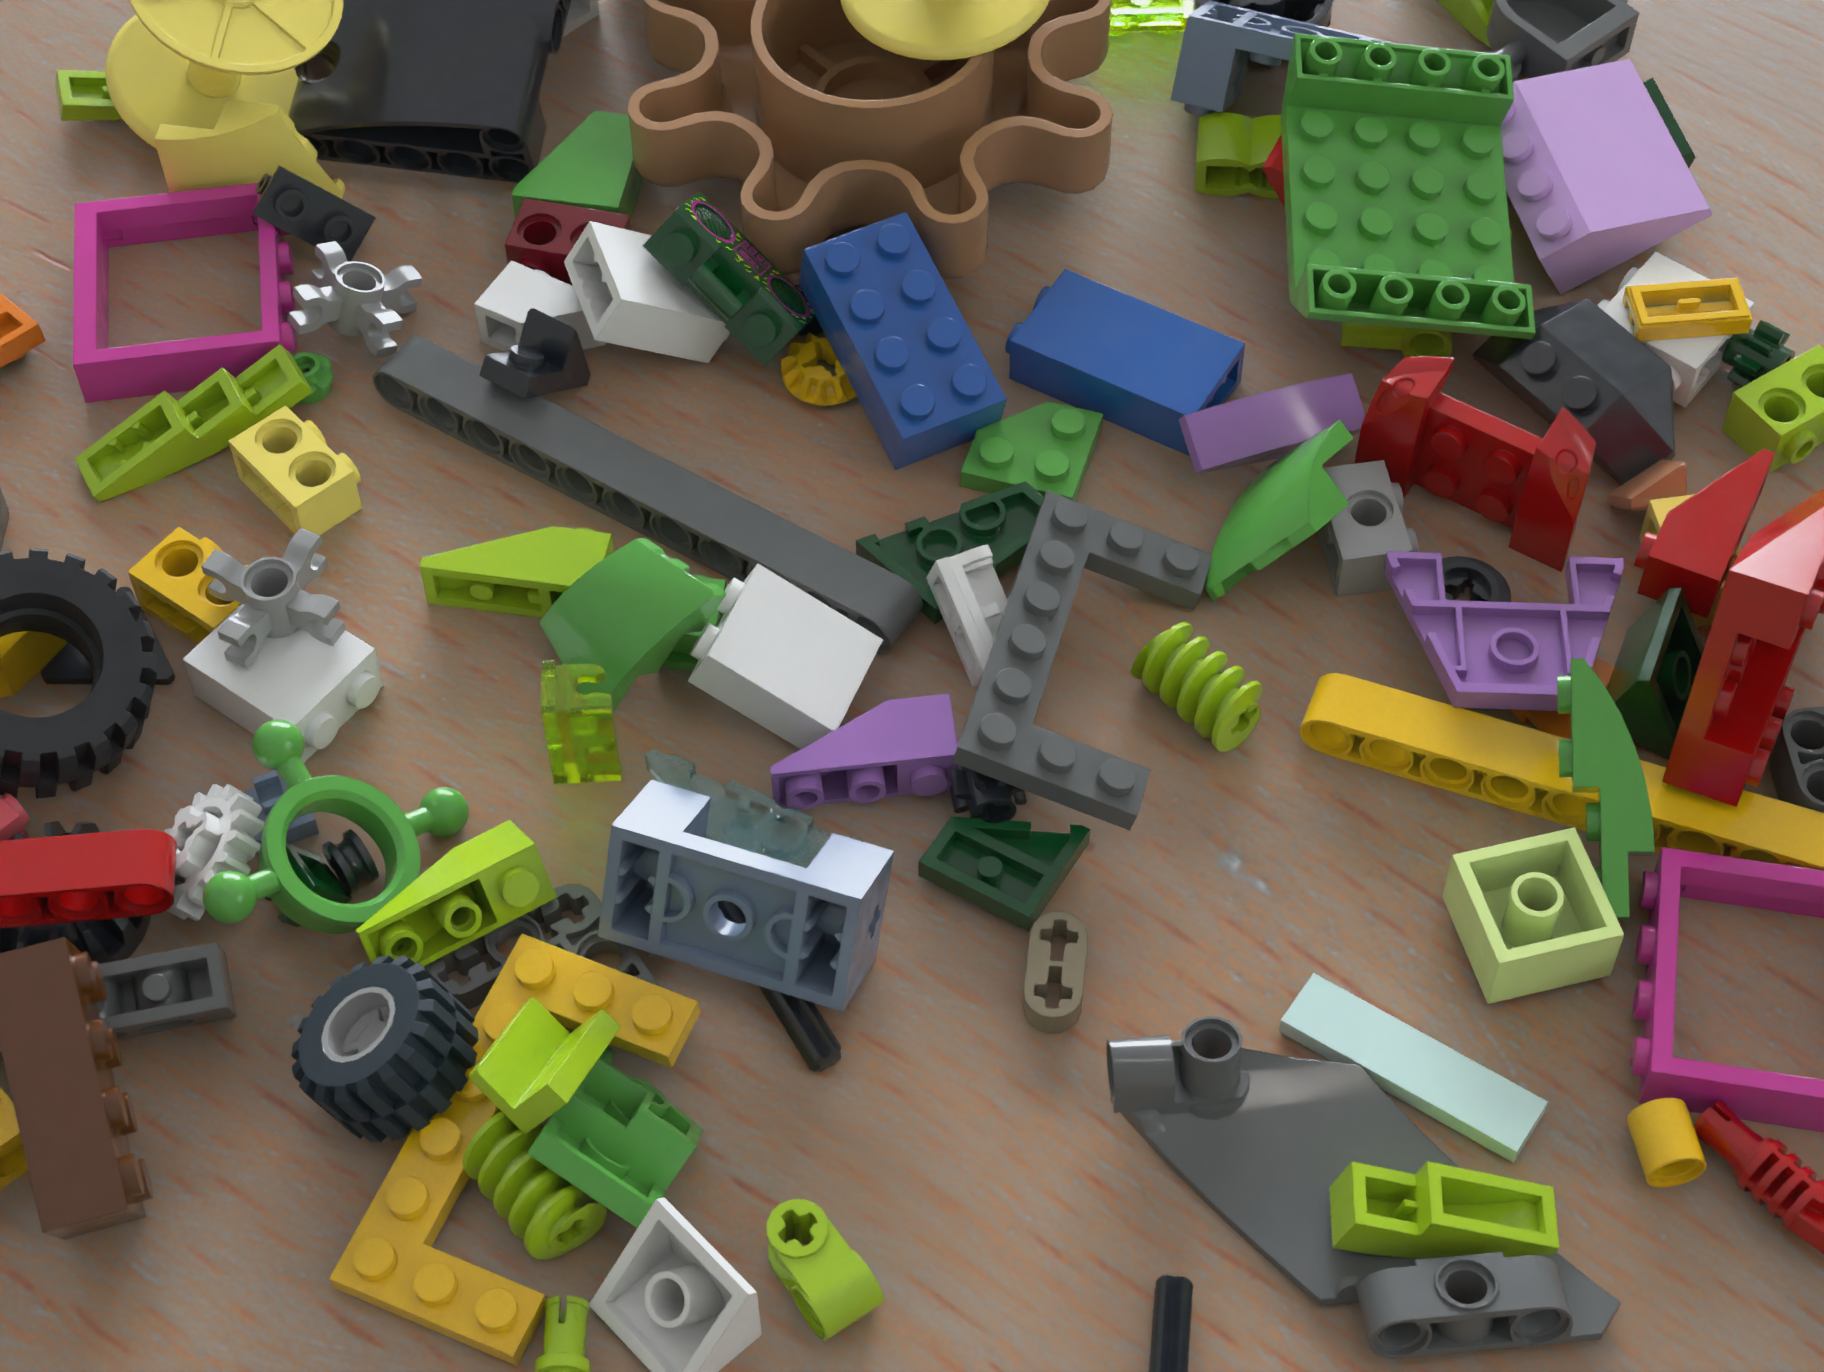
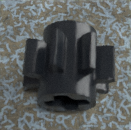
M960 766L961 769L950 771L952 785L949 788L955 813L969 810L970 818H981L989 823H1001L1011 820L1017 812L1016 805L1027 803L1025 790Z

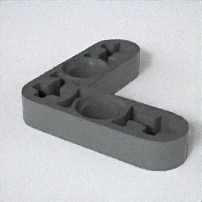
M566 884L555 888L554 891L557 898L428 965V972L467 1009L474 1008L484 1002L508 958L498 952L502 942L513 936H521V934L528 935L587 959L602 951L616 953L622 958V962L616 970L660 986L633 947L598 937L602 903L597 895L588 887L579 884ZM571 909L575 915H583V920L574 924L569 918L562 919L561 914ZM540 923H544L546 933L551 931L552 939L544 940ZM482 954H488L493 971H487L485 961L481 963L480 956ZM458 970L463 976H469L470 981L459 986L458 982L454 979L449 980L448 975Z

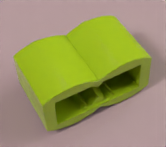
M1219 112L1200 116L1198 122L1195 190L1206 195L1237 196L1249 192L1263 198L1279 199L1274 189L1269 185L1262 166L1281 136V115H1265L1251 119L1241 114Z

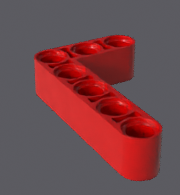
M132 829L0 841V928L160 914L170 909L174 904L177 842L171 835L155 829Z

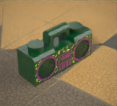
M700 191L681 204L643 245L683 286L687 285L726 324L724 327L764 366L772 361L815 317L805 295Z

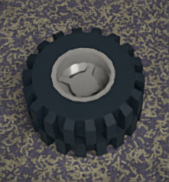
M390 955L377 957L371 965L364 961L354 966L351 973L343 977L340 975L330 984L331 988L323 996L319 995L311 1005L313 1010L308 1017L302 1019L297 1030L301 1036L293 1043L291 1056L297 1060L292 1066L293 1076L300 1082L299 1087L307 1096L360 1139L365 1137L370 1142L381 1143L387 1136L392 1141L405 1138L412 1128L420 1131L430 1124L432 1116L438 1111L442 1114L452 1104L449 1101L456 1091H462L468 1081V1078L465 1076L466 1071L475 1065L477 1052L472 1047L479 1041L478 1029L472 1025L475 1019L471 1012L420 963L416 964L411 958L399 956L395 960Z

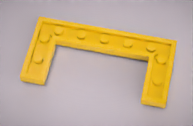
M521 934L474 1018L475 1020L472 1025L478 1029L479 1041L472 1047L477 1052L475 1065L465 1073L468 1081L462 1091L454 1093L449 1100L452 1104L442 1114L438 1111L430 1118V1124L420 1131L412 1129L329 1277L334 1288L515 1366H518L545 1314L546 1295L432 1247L469 1179V1176L464 1171L462 1162L466 1147L474 1134L488 1120L501 1112L470 1080L469 1074L521 1006L531 998H535L562 1026L575 1030L603 1008L621 1026L609 1043L610 1045L671 1069L701 1013L698 1001L525 934Z

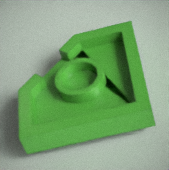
M1047 401L978 429L961 469L960 487L993 493L1026 481L1043 496H1045L1047 491L1076 501L1102 431L1103 413Z

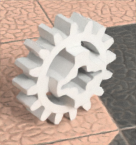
M213 784L207 796L198 792L194 795L192 806L180 808L175 815L173 828L165 829L164 831L177 842L174 904L166 911L183 920L189 917L198 921L205 910L203 904L204 888L214 875L223 871H237L244 875L249 874L251 868L246 863L255 857V853L261 847V844L256 842L254 837L264 828L265 822L257 818L262 807L255 803L252 797L229 784L224 788L218 784Z

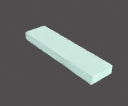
M1315 973L1311 975L1280 1021V1033L1332 1062L1360 1065L1382 1090L1513 1163L1544 1115L1548 1101Z

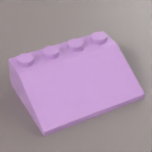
M1630 59L1513 82L1514 101L1501 125L1506 191L1539 260L1560 295L1713 215Z

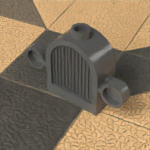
M1492 0L1493 3L1487 27V39L1493 51L1487 53L1510 55L1513 82L1519 80L1520 73L1529 79L1615 62L1630 51L1639 12L1627 4L1628 0Z

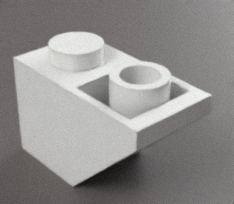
M511 261L474 303L481 342L501 351L510 350L511 346L519 344L526 316L531 308H535L572 326L578 333L583 350L606 344V342L594 340L572 285L552 278L541 270H533L514 261Z

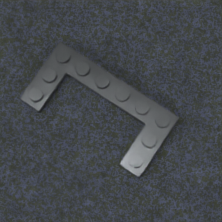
M1047 491L1037 514L952 763L1130 831L1138 816L1151 769L1036 726L1033 722L1084 568L1194 610L1202 594L1211 563V553Z

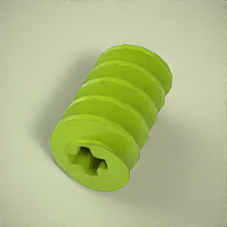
M1180 622L1170 630L1160 633L1141 649L1132 664L1130 673L1134 678L1142 679L1144 686L1151 693L1160 694V699L1168 708L1177 709V714L1184 722L1194 724V728L1203 738L1212 739V744L1219 752H1227L1244 742L1256 728L1262 712L1257 704L1263 691L1262 684L1256 680L1250 681L1241 687L1246 674L1241 666H1233L1224 671L1228 662L1227 655L1223 651H1215L1208 655L1211 646L1209 639L1205 636H1198L1191 640L1194 631L1192 625L1188 622Z
M501 1111L488 1120L472 1137L465 1149L462 1160L464 1171L473 1180L478 1181L481 1193L493 1201L495 1211L502 1218L508 1220L510 1230L515 1236L524 1240L525 1249L532 1257L538 1260H550L563 1256L580 1247L602 1227L607 1216L606 1207L599 1202L589 1203L592 1197L527 1154L542 1130L541 1126H536L525 1135Z

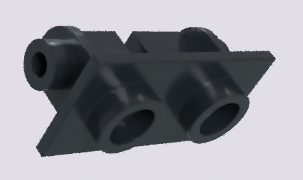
M280 165L273 176L266 173L260 179L256 193L261 195L252 211L253 215L314 247L317 244L336 241L343 249L348 262L354 257L376 219L375 216Z

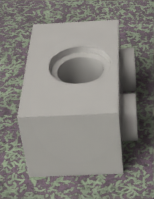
M1384 460L1325 467V471L1349 503L1347 507L1317 531L1336 596L1393 590L1384 573L1387 551L1419 552L1416 532L1413 527H1405L1402 517L1404 513V499L1400 484L1398 482L1391 483Z

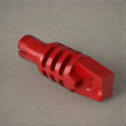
M1722 1101L1714 1103L1713 1108L1709 1107L1693 1125L1697 1138L1711 1147L1735 1170L1734 1177L1737 1180V1185L1743 1191L1749 1192L1752 1190V1198L1759 1205L1767 1204V1212L1775 1219L1782 1217V1225L1789 1232H1793L1824 1254V1179L1816 1181L1817 1173L1809 1166L1800 1167L1802 1164L1801 1159L1794 1153L1787 1155V1147L1780 1140H1773L1772 1138L1764 1140L1742 1122Z

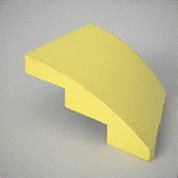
M226 100L214 130L160 124L154 138L169 193L259 183L264 174L267 173L273 176L279 165L341 199L346 190L340 178L332 180L316 161L318 151L307 138L301 136L296 131L294 122L280 105Z

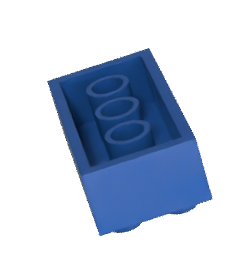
M907 212L804 249L798 283L895 470L972 441L978 429L1001 420L1007 398Z

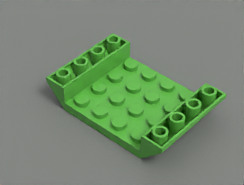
M1300 33L1294 34L1281 113L1289 299L1290 303L1306 319L1532 339L1536 332L1531 285L1514 283L1501 125L1514 101L1510 55Z

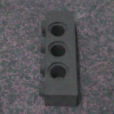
M218 942L99 964L106 987L107 1000L98 1002L97 1008L100 1019H104L106 1027L113 1026L117 1040L236 1017L227 957ZM0 1047V1062H4Z

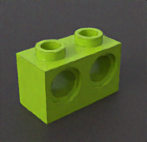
M1820 345L1811 348L1739 388L1732 394L1721 430L1750 457L1762 449L1775 452L1769 473L1788 462L1798 463L1802 461L1816 446L1824 442V348Z

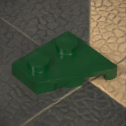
M950 817L919 860L918 876L1029 931L1089 845L1090 829L1083 825L1070 824V833L1031 831V822L1006 820L1001 823H989L981 818Z

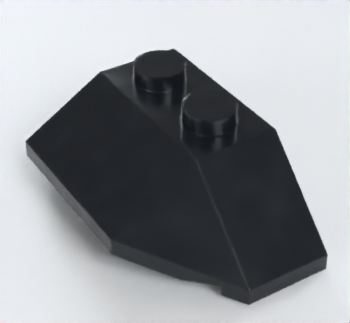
M1589 298L1534 310L1536 333L1532 339L1490 336L1472 354L1473 358L1550 425H1552L1562 407L1569 411L1596 442L1593 462L1620 485H1623L1662 459L1671 460L1675 456L1673 377L1671 366Z

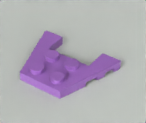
M1387 551L1384 573L1454 708L1558 711L1557 675H1570L1571 658H1584L1593 669L1622 577L1624 558L1569 557L1565 571L1569 604L1447 600L1445 598L1442 554L1437 552Z

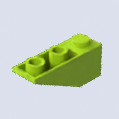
M508 820L451 849L357 928L356 932L371 964L377 957L390 955L394 960L399 956L411 958L416 964L420 963L424 967L557 898V895L535 843L511 820ZM401 944H403L402 948L399 949V950H397V948H398Z

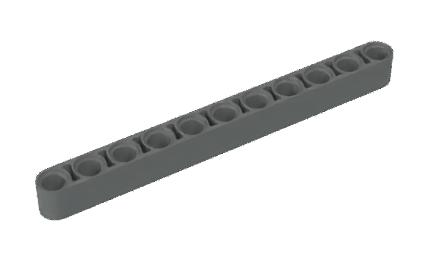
M411 336L373 374V383L376 390L395 408L731 580L735 577L744 582L757 563L882 638L883 641L877 653L888 652L922 611V597L917 589L902 577L540 396L524 399L479 376L481 366L425 338Z

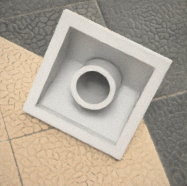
M666 1198L655 1200L590 1302V1307L651 1372H719L762 1335L757 1292Z

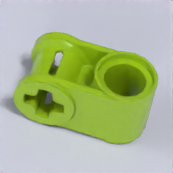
M790 1199L780 1203L771 1212L767 1221L769 1264L793 1297L809 1327L821 1340L827 1341L883 1304L884 1296L872 1271L864 1260L854 1250H851L817 1204L805 1199ZM792 1237L795 1238V1239L790 1240V1241H788V1242L786 1243V1240H788V1239H790V1238H792ZM810 1241V1244H807L805 1246L801 1245Z

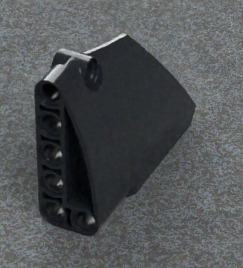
M343 0L342 17L338 29L330 42L315 57L294 67L298 82L288 116L294 122L296 131L301 136L307 138L318 151L317 160L519 183L539 164L547 128L539 102L540 88L549 53L557 54L560 49L572 0Z

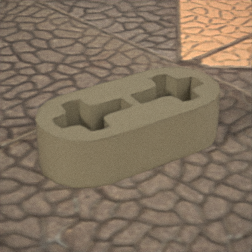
M1064 911L1049 912L1040 916L1033 923L1029 937L1023 994L1024 1016L1031 1026L1038 1031L1049 1034L1062 1033L1071 1029L1079 1020L1082 1011L1088 933L1082 920ZM1055 936L1066 938L1063 961L1051 960V944ZM1048 982L1061 984L1058 1008L1051 1009L1045 1007Z

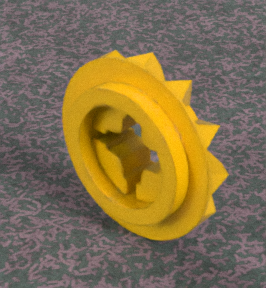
M809 332L804 343H790L788 355L781 359V374L785 387L793 396L803 402L820 406L841 404L857 396L827 337L817 338ZM826 359L828 364L835 365V376H832L830 371H826L823 366H817L818 360Z

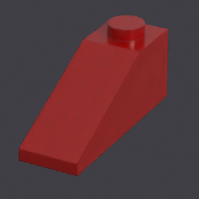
M1762 449L1670 510L1663 521L1658 535L1646 532L1634 562V566L1644 569L1637 591L1638 594L1658 600L1669 588H1682L1691 613L1708 618L1763 491L1775 452Z

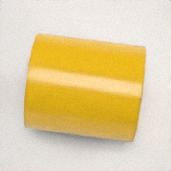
M1678 1098L1652 1100L1636 1107L1628 1114L1626 1121L1646 1181L1650 1186L1657 1188L1679 1186L1696 1179L1705 1172L1707 1164L1689 1111L1683 1100Z

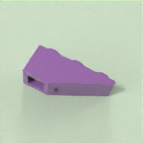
M950 694L887 700L770 766L774 809L794 808L806 810L820 804L848 801L870 803L886 797L914 794L934 796L943 791H950L949 787L952 785L950 771L959 769V765L952 763L958 742Z

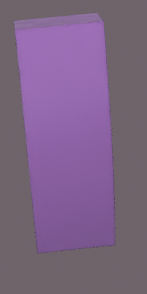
M1350 373L1248 396L1184 415L1178 420L1195 474L1279 459L1338 420H1341L1353 437L1360 433L1365 412L1353 375Z

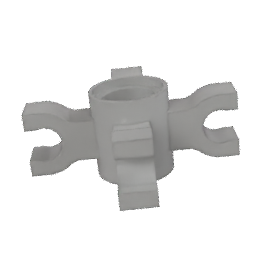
M336 241L317 244L315 255L322 261L324 268L311 270L310 279L316 286L305 284L294 287L292 296L302 306L303 310L289 312L288 322L298 334L312 332L328 323L332 329L343 335L351 337L363 336L368 349L376 358L393 355L397 350V344L390 338L388 332L401 329L403 320L397 313L404 314L416 311L417 302L407 289L421 287L422 276L412 265L398 267L384 276L379 269L370 264L357 261L348 262L343 249Z
M299 528L290 540L282 558H261L252 562L247 567L232 556L216 549L202 564L203 574L215 578L208 587L210 595L224 601H237L244 604L242 609L236 615L228 618L217 631L220 640L231 644L224 652L227 661L247 669L256 658L266 637H286L295 633L300 628L315 639L332 647L346 630L344 621L333 618L341 608L339 600L327 595L310 594L303 591L306 585L318 578L328 566L327 558L315 553L323 544L320 535Z

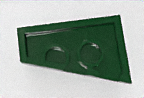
M1025 481L961 503L959 512L929 522L924 516L905 523V531L882 539H878L876 534L856 540V555L908 581L917 589L922 597L923 608L921 612L937 624L943 619V616L926 579L935 561L979 546L989 545L993 555L992 565L997 577L1000 578L1021 562L1044 496Z

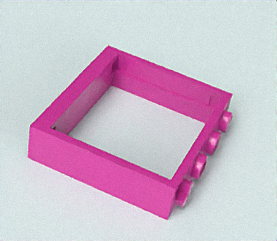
M258 183L75 203L73 367L85 403L156 395L164 390L168 393L190 391L222 367L232 376L237 377L279 344L287 351L298 349L295 329L287 322L289 312L296 311L295 298L292 296V282L285 281V275L294 274L290 242H283V236L291 234L252 214L261 195L256 193ZM258 230L262 330L109 348V247Z
M1662 847L1654 872H1643L1642 890L1638 899L1639 908L1649 910L1648 925L1641 924L1639 928L1635 953L1636 963L1646 964L1645 981H1637L1632 1009L1633 1019L1643 1020L1642 1038H1634L1629 1065L1632 1067V1074L1640 1075L1639 1104L1661 1098H1678L1686 1103L1689 1112L1702 1114L1709 1107L1713 1108L1714 1103L1722 1101L1740 1120L1824 1132V1080L1673 1057L1680 897L1824 918V871Z

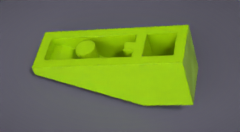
M551 526L422 557L419 568L428 604L543 618L548 609L564 591L593 566L612 554L614 548L611 533L597 532L589 528L573 529Z

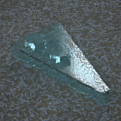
M653 749L645 754L646 768L656 781L711 797L706 839L807 868L832 835L815 827L813 817L796 809L782 808L775 803L774 799L732 780H729L726 786L702 776L696 773L694 763L675 754L666 755L660 753L657 749ZM853 835L849 837L863 842L862 839L855 837Z

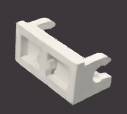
M989 545L979 546L948 558L936 560L926 577L972 687L979 684L1008 601L992 565L993 555Z

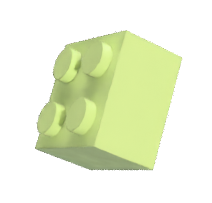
M1575 827L1452 855L1442 898L1487 1004L1611 975L1624 933Z

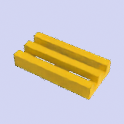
M1738 278L1626 286L1622 299L1624 307L1630 308L1628 319L1630 325H1635L1633 335L1641 342L1749 333L1753 320Z

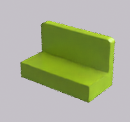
M531 998L521 1006L469 1074L470 1080L526 1135L567 1104L621 1026L602 1008L569 1033L535 998Z

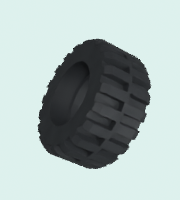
M29 548L28 558L14 559L11 550L0 552V637L22 631L43 632L57 636L81 652L93 670L94 679L89 695L82 702L65 712L53 716L25 717L0 709V795L7 792L14 798H17L18 787L35 788L36 799L56 797L57 785L68 782L70 789L75 792L91 785L95 771L99 770L103 774H109L121 763L123 751L125 749H133L142 734L144 721L148 718L157 677L158 656L152 653L155 637L150 622L139 621L141 605L131 592H124L120 596L116 594L117 578L103 568L99 569L95 575L85 571L86 559L69 553L66 554L64 562L48 559L49 549Z

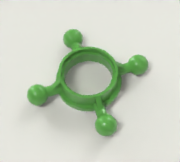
M276 719L268 721L261 725L254 734L252 741L253 753L258 762L264 767L278 770L286 784L287 791L272 807L265 821L258 858L259 872L246 876L237 871H223L214 875L204 888L203 904L212 918L222 923L231 924L247 918L254 910L257 900L269 897L287 917L310 930L326 934L354 932L418 878L421 858L416 836L426 832L438 837H449L457 834L468 821V803L457 790L449 787H439L429 791L422 798L418 809L404 814L390 797L363 781L336 775L312 778L301 759L304 751V738L301 731L293 723L286 720ZM327 812L342 816L361 827L374 840L385 862V883L380 895L362 903L343 904L327 900L307 888L293 871L287 856L286 835L290 823L309 813ZM401 944V945L397 948V950L401 949L402 946H403V944Z

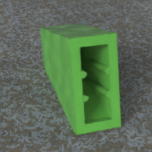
M594 111L514 187L512 201L515 219L524 198L626 214L630 215L631 222L644 178L638 173L634 165L628 114Z

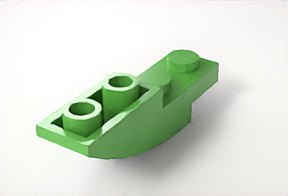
M1571 658L1570 675H1557L1558 714H1570L1571 739L1558 740L1559 778L1572 777V793H1598V803H1586L1587 841H1599L1600 867H1594V870L1617 919L1628 920L1630 917L1628 856H1652L1655 852L1653 820L1646 780L1634 742L1620 711L1605 685L1584 658Z

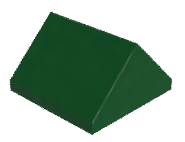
M1669 588L1627 629L1607 686V691L1620 711L1633 742L1667 760L1670 758L1705 648L1682 588Z

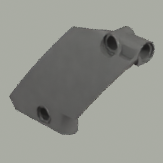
M1212 1016L1198 1018L1189 1023L1182 1032V1041H1170L1168 1034L1107 1040V1070L1114 1113H1121L1157 1154L1209 1207L1316 1303L1321 1306L1360 1302L1370 1348L1376 1355L1385 1358H1408L1601 1340L1619 1310V1300L1594 1283L1557 1252L1553 1255H1527L1505 1258L1502 1252L1413 1259L1333 1249L1329 1187L1351 1162L1416 1174L1427 1161L1458 1167L1403 1113L1360 1065L1288 1057L1242 1048V1035L1238 1027L1226 1019Z

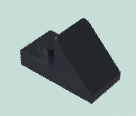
M531 308L527 313L519 344L511 346L510 350L486 354L479 376L524 399L588 385L590 372L576 330L568 324L535 308Z

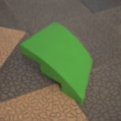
M1341 420L1336 421L1268 465L1250 482L1238 497L1223 522L1211 554L1205 591L1213 601L1226 594L1228 590L1247 574L1256 569L1260 571L1285 552L1316 533L1349 505L1348 501L1322 467L1323 463L1354 439Z
M647 538L634 539L593 566L561 594L539 622L593 717L613 714L637 676L657 673L682 634L702 631L726 596L722 587L717 584L702 583L689 574L690 566L677 558H669L662 548Z
M607 1046L567 1104L549 1117L527 1154L638 1228L655 1200L663 1198L666 1189L696 1148L703 1129L684 1112L671 1104L649 1081L627 1076L612 1066L611 1061L615 1051Z

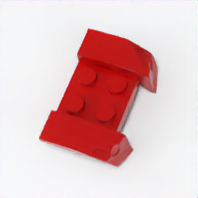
M1414 356L1402 359L1381 380L1361 425L1354 464L1384 460L1391 483L1398 482L1401 486L1403 499L1414 484L1421 486L1438 497L1447 498L1481 514L1490 521L1498 522L1511 528L1512 534L1509 548L1562 572L1569 553L1595 452L1596 442L1592 436L1564 407L1561 408L1544 437L1536 436L1441 393L1453 367L1454 358Z

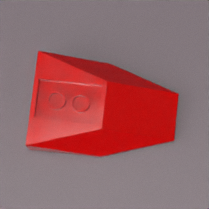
M1824 488L1753 534L1731 566L1662 782L1737 807L1746 784L1759 787L1769 756L1773 751L1795 691L1794 688L1785 686V682L1806 628L1813 629L1818 613L1824 614Z

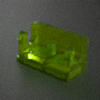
M554 660L542 661L541 716L554 784L622 781V763L619 756L611 694L598 692L580 694L575 691L577 685L582 682L597 683L606 679L605 670L598 665H555Z

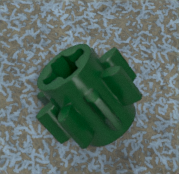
M1763 320L1759 321L1755 330L1750 328L1749 333L1734 334L1722 356V362L1733 367L1727 379L1743 387L1792 360L1795 357V351L1784 346L1790 334Z

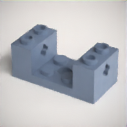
M1208 1L1187 17L1170 100L1185 103L1184 110L1186 112L1199 116L1216 113V111L1223 112L1243 95L1250 60L1273 66L1280 65L1281 59L1289 61L1292 39L1295 33L1387 43L1393 42Z
M650 780L611 825L598 937L843 1012L876 961L894 851L832 833L807 868L706 839L711 797ZM718 901H729L736 904L743 911L746 923L738 924L727 920L718 907Z

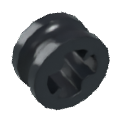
M349 829L343 832V840L340 843L333 844L331 841H328L322 845V851L332 872L347 892L352 894L358 891V883L361 880L367 879L373 882L379 878V873L373 858L362 840L353 830Z

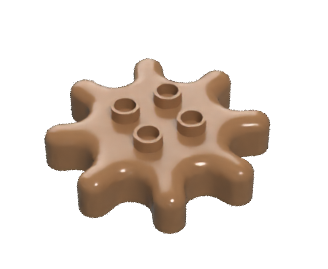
M643 0L648 50L658 64L682 74L642 86L631 95L627 109L634 165L638 173L647 182L661 187L680 186L702 179L719 177L742 181L744 184L740 192L743 235L783 275L799 272L801 270L804 249L824 242L832 233L843 228L868 226L907 212L941 277L945 279L963 278L978 270L988 250L989 190L1003 184L1022 182L1040 185L1062 193L1079 194L1094 190L1105 179L1110 164L1113 113L1110 103L1101 94L1067 83L1066 81L1084 77L1098 70L1105 60L1109 49L1112 0H1050L1037 22L1017 39L993 51L955 60L910 58L887 51L873 44L852 26L843 11L840 0Z

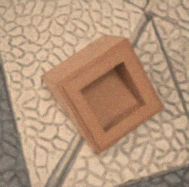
M1666 459L1656 462L1608 494L1607 504H1611V507L1640 511L1647 510L1650 500L1686 496V463Z

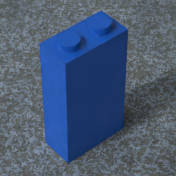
M1064 269L1051 287L1045 286L1040 291L1033 311L1025 322H1017L1013 326L1007 338L1005 350L1006 353L1010 354L1009 379L1074 407L1103 413L1104 420L1189 456L1178 419L1184 415L1224 404L1228 401L1241 382L1245 343Z

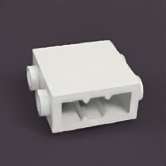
M1655 252L1640 269L1636 267L1631 268L1623 278L1617 295L1611 301L1602 300L1598 307L1633 335L1635 325H1630L1628 319L1630 308H1625L1622 301L1626 286L1710 279ZM1745 298L1750 313H1752L1754 302ZM1734 334L1643 341L1642 343L1671 366L1673 401L1686 407L1724 364L1722 356Z

